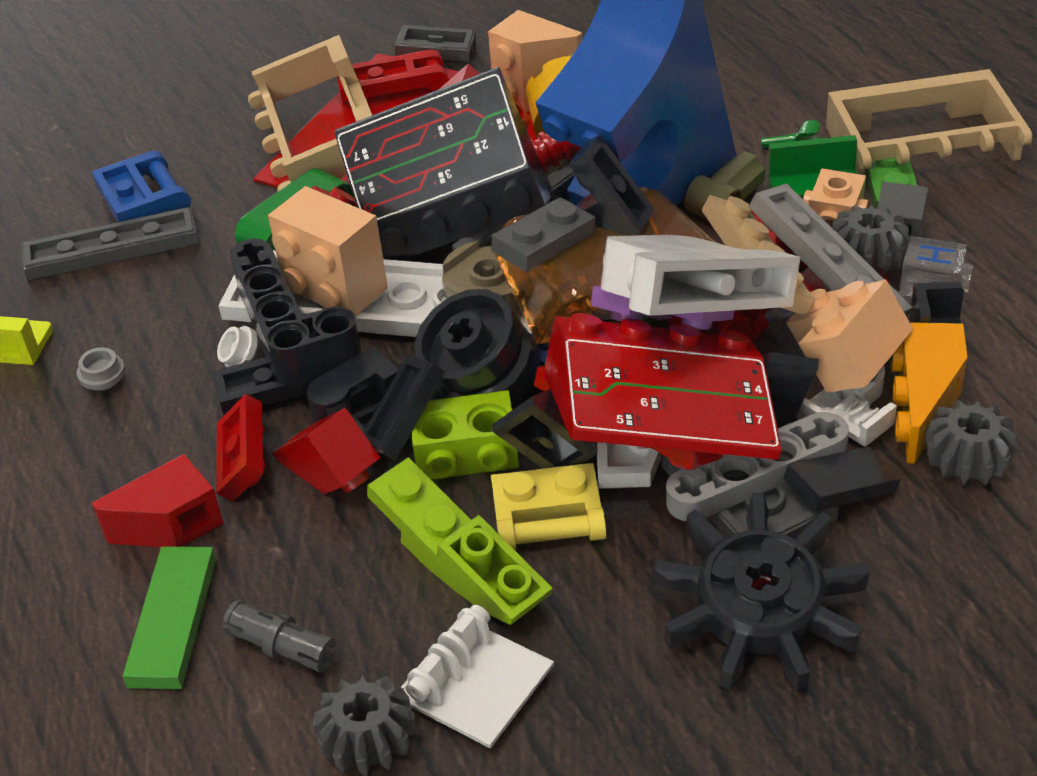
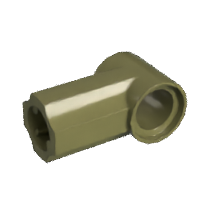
M743 151L739 156H734L712 177L705 175L695 177L685 195V209L706 218L702 208L709 195L727 200L730 196L744 200L765 181V168L759 163L756 155Z

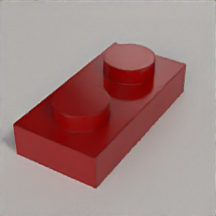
M247 394L217 422L216 494L232 502L248 487L256 485L265 469L262 437L264 435L262 402Z

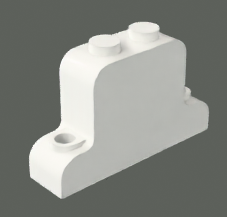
M681 235L608 236L603 257L601 289L630 298L629 309L649 316L793 307L800 256L772 250L739 249Z

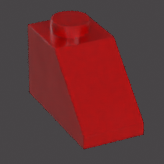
M346 407L308 426L272 452L279 463L323 494L338 488H342L345 493L352 491L370 477L366 469L381 458Z

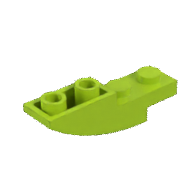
M409 457L368 484L367 497L401 531V543L425 567L456 593L473 605L483 607L489 615L511 625L552 594L553 588L480 515L471 520Z

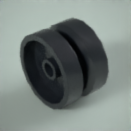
M469 289L445 299L432 309L422 322L414 342L415 357L433 363L445 371L438 384V388L446 398L509 390L512 405L523 397L533 384L537 367L541 363L539 346L502 295L488 289Z

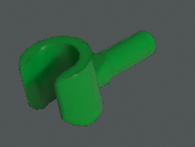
M808 120L801 125L798 133L761 138L762 148H769V144L821 139L822 137H811L819 132L821 124L814 120Z

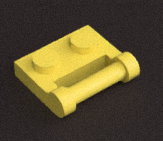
M593 463L491 475L498 534L514 550H516V545L575 537L589 536L590 541L606 539L604 512L601 507Z

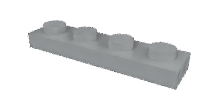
M787 183L757 192L753 197L749 208L763 221V224L769 230L773 231L793 251L794 255L800 256V261L804 262L824 282L830 291L842 289L844 286L855 281H863L864 284L885 280ZM889 284L907 317L913 307Z

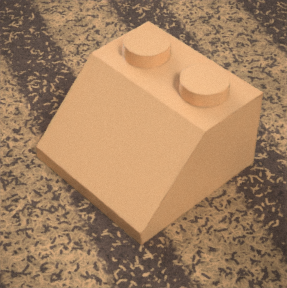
M517 10L488 31L491 69L500 68L513 100L521 104L526 112H530L526 97L528 80L532 75L535 79L543 72L542 66L547 62L559 57L572 56L583 39L582 32Z

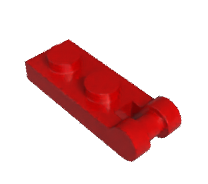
M425 50L352 64L366 99L391 93L400 94L407 90L423 87L437 91L449 81L442 56L436 50ZM337 76L336 79L342 103L349 102L340 77Z

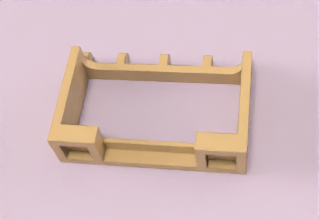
M337 35L251 71L259 90L252 92L248 96L249 105L253 109H260L265 106L267 109L255 116L256 126L261 130L273 127L275 132L263 139V148L267 153H275L281 150L283 156L271 163L272 175L277 178L287 175L289 178L288 181L278 186L277 191L313 168H320L339 179L348 176L336 139L293 156L274 103L339 76L356 122L372 116L340 36Z
M990 69L828 92L826 128L831 137L856 135L855 170L859 175H864L865 169H870L872 162L877 160L895 158L898 164L909 163L910 155L937 152L941 158L951 157L952 149L978 145L983 152L992 151L994 143L998 142L1002 144L1012 161L1021 160L1023 146L1031 145L1032 143L1030 128ZM945 102V111L950 119L982 114L989 124L864 143L859 132L871 130L872 113Z

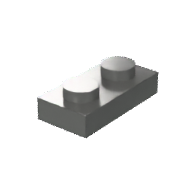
M560 197L492 234L491 251L521 270L528 272L594 234L596 217Z

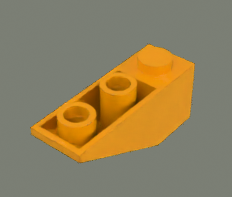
M910 322L913 330L890 357L891 372H899V376H894L893 404L902 406V411H897L895 437L896 442H905L906 463L914 464L927 446V443H925L926 428L930 426V420H933L938 408H951L955 400H958L962 393L967 363L963 324Z

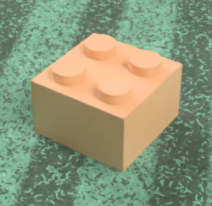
M307 186L303 187L268 215L272 242L276 250L278 263L293 294H299L324 308L335 306L352 310L356 317L388 289L376 215Z

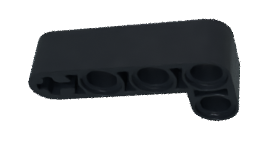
M255 238L246 239L237 243L231 249L230 258L239 294L257 333L272 373L278 382L294 386L313 381L362 352L356 317L352 310L335 306L302 315L276 256L267 241Z

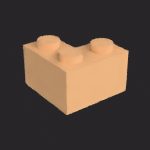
M887 280L864 284L863 281H855L839 290L826 292L824 289H817L810 292L815 300L807 314L794 313L786 324L805 357L819 359L816 375L826 393L867 387L913 330Z

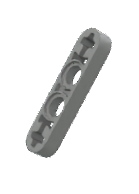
M830 412L811 414L777 429L781 451L793 455L794 458L781 462L766 458L723 454L722 459L700 466L694 470L681 469L672 474L667 480V509L671 515L683 521H687V515L695 509L707 518L750 499L752 493H764L787 483L783 478L788 464L846 452L848 448L849 425L845 419ZM730 470H741L746 472L749 477L741 481H731L722 475Z

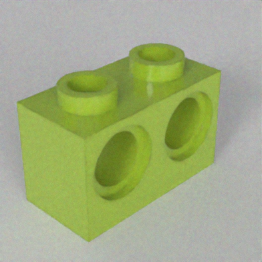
M509 390L429 400L412 430L416 465L430 479L519 468L517 449L493 433L492 430L493 423L512 411Z

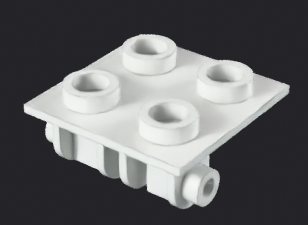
M472 605L470 609L463 608L458 613V619L447 632H443L439 636L437 644H433L429 648L428 655L421 664L409 672L407 675L408 679L401 688H404L405 693L409 696L413 709L491 749L552 669L554 661L490 631L487 624L490 621L489 613L479 605Z

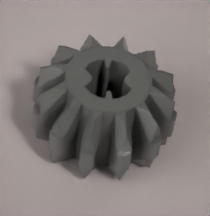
M872 205L869 208L863 209L858 206H852L851 211L838 212L837 220L833 222L832 229L879 275H886L888 269L895 270L900 268L905 252L908 251L910 240L908 235L909 227L904 225V217L891 215L889 208L879 210L875 209Z
M956 399L951 408L939 407L933 420H930V426L926 428L925 443H927L926 450H928L929 465L940 467L942 478L954 475L960 477L963 486L969 479H976L986 486L992 476L1003 477L1005 471L1009 468V464H1011L1012 458L1016 455L1018 445L1016 441L1017 434L1014 433L1015 429L1013 428V419L1001 416L999 406L981 407L978 399L973 405H965Z
M363 672L359 682L349 684L340 678L339 692L322 693L321 709L314 712L313 725L316 735L319 736L317 742L321 754L325 756L326 760L334 759L335 766L339 768L342 774L357 765L358 771L363 776H367L371 766L380 764L390 771L393 762L391 755H408L409 737L415 735L416 722L414 713L410 711L409 696L405 693L404 688L394 689V684L387 675L374 683H371V678L365 672Z

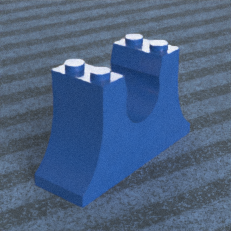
M601 0L592 23L578 48L535 102L542 120V127L552 139L559 142L567 141L582 147L587 141L599 134L655 209L642 231L635 236L656 235L669 216L683 201L688 187L695 177L699 175L710 177L734 156H737L702 0ZM576 176L567 189L571 202L577 207L590 194L587 189L579 184ZM611 231L615 236H628Z

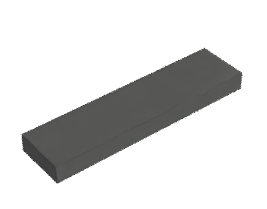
M187 207L21 243L23 270L27 281L195 245L199 244L192 209Z

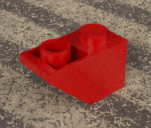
M185 454L91 503L103 537L108 544L182 547L223 524L214 488Z

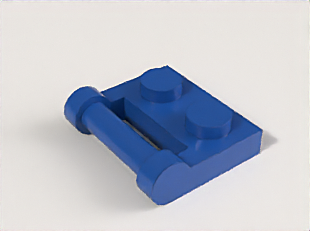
M150 151L91 171L96 187L117 222L190 207L191 197L185 188L177 185L168 171V163L165 157L159 151ZM147 174L149 177L154 178L161 190L152 193L142 176Z

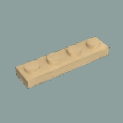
M709 195L702 208V212L726 246L785 253L783 249L773 243L768 236V228L757 221L748 203L733 196L724 200ZM799 272L793 307L781 308L806 315L815 299L803 284L804 277Z

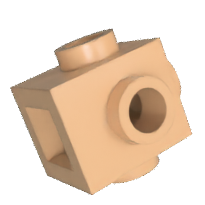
M821 169L813 191L806 190L803 200L832 228L833 222L837 220L838 212L851 211L852 206H858L862 209L869 208L870 201L864 199L866 175Z

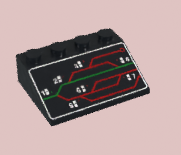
M499 67L336 129L334 132L357 207L376 215L383 259L400 261L529 215L547 205L552 187Z

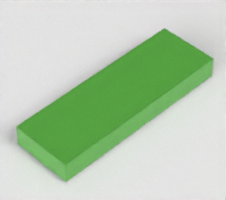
M161 547L122 676L127 688L182 689L216 562L213 547Z

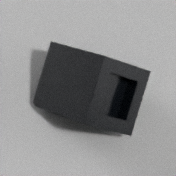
M914 283L911 301L913 309L910 312L909 322L962 324L960 319L964 295L962 283Z

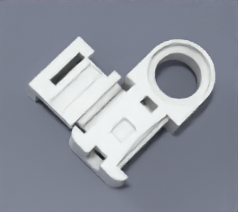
M883 366L873 378L874 381L870 382L867 387L826 393L825 389H823L810 400L805 398L796 417L802 419L819 412H830L839 415L849 425L848 437L866 447L895 424L897 405L890 402L880 410L878 407L874 410L870 409V404L877 400L883 392L885 368Z

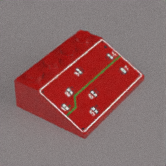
M575 313L571 315V318L555 316L544 374L571 440L779 460L781 445L764 358L750 338L744 333L735 330H721L719 334L702 333L692 326L674 324L670 329L651 327L650 324L637 319H623L621 323L604 322L600 318L586 313Z

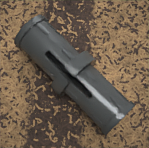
M235 600L229 606L223 618V621L226 622L222 626L224 633L242 638L262 647L265 655L275 659L280 658L281 655L302 663V665L320 673L330 666L336 652L334 649L327 648L337 646L334 638L313 632L296 624L294 617L284 613H279L278 616L269 614L241 600Z

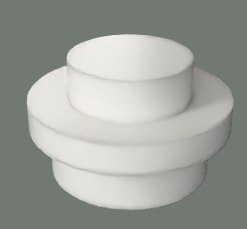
M247 326L240 328L230 327L227 329L218 345L217 356L219 361L225 363L226 367L256 360L260 350L256 331Z

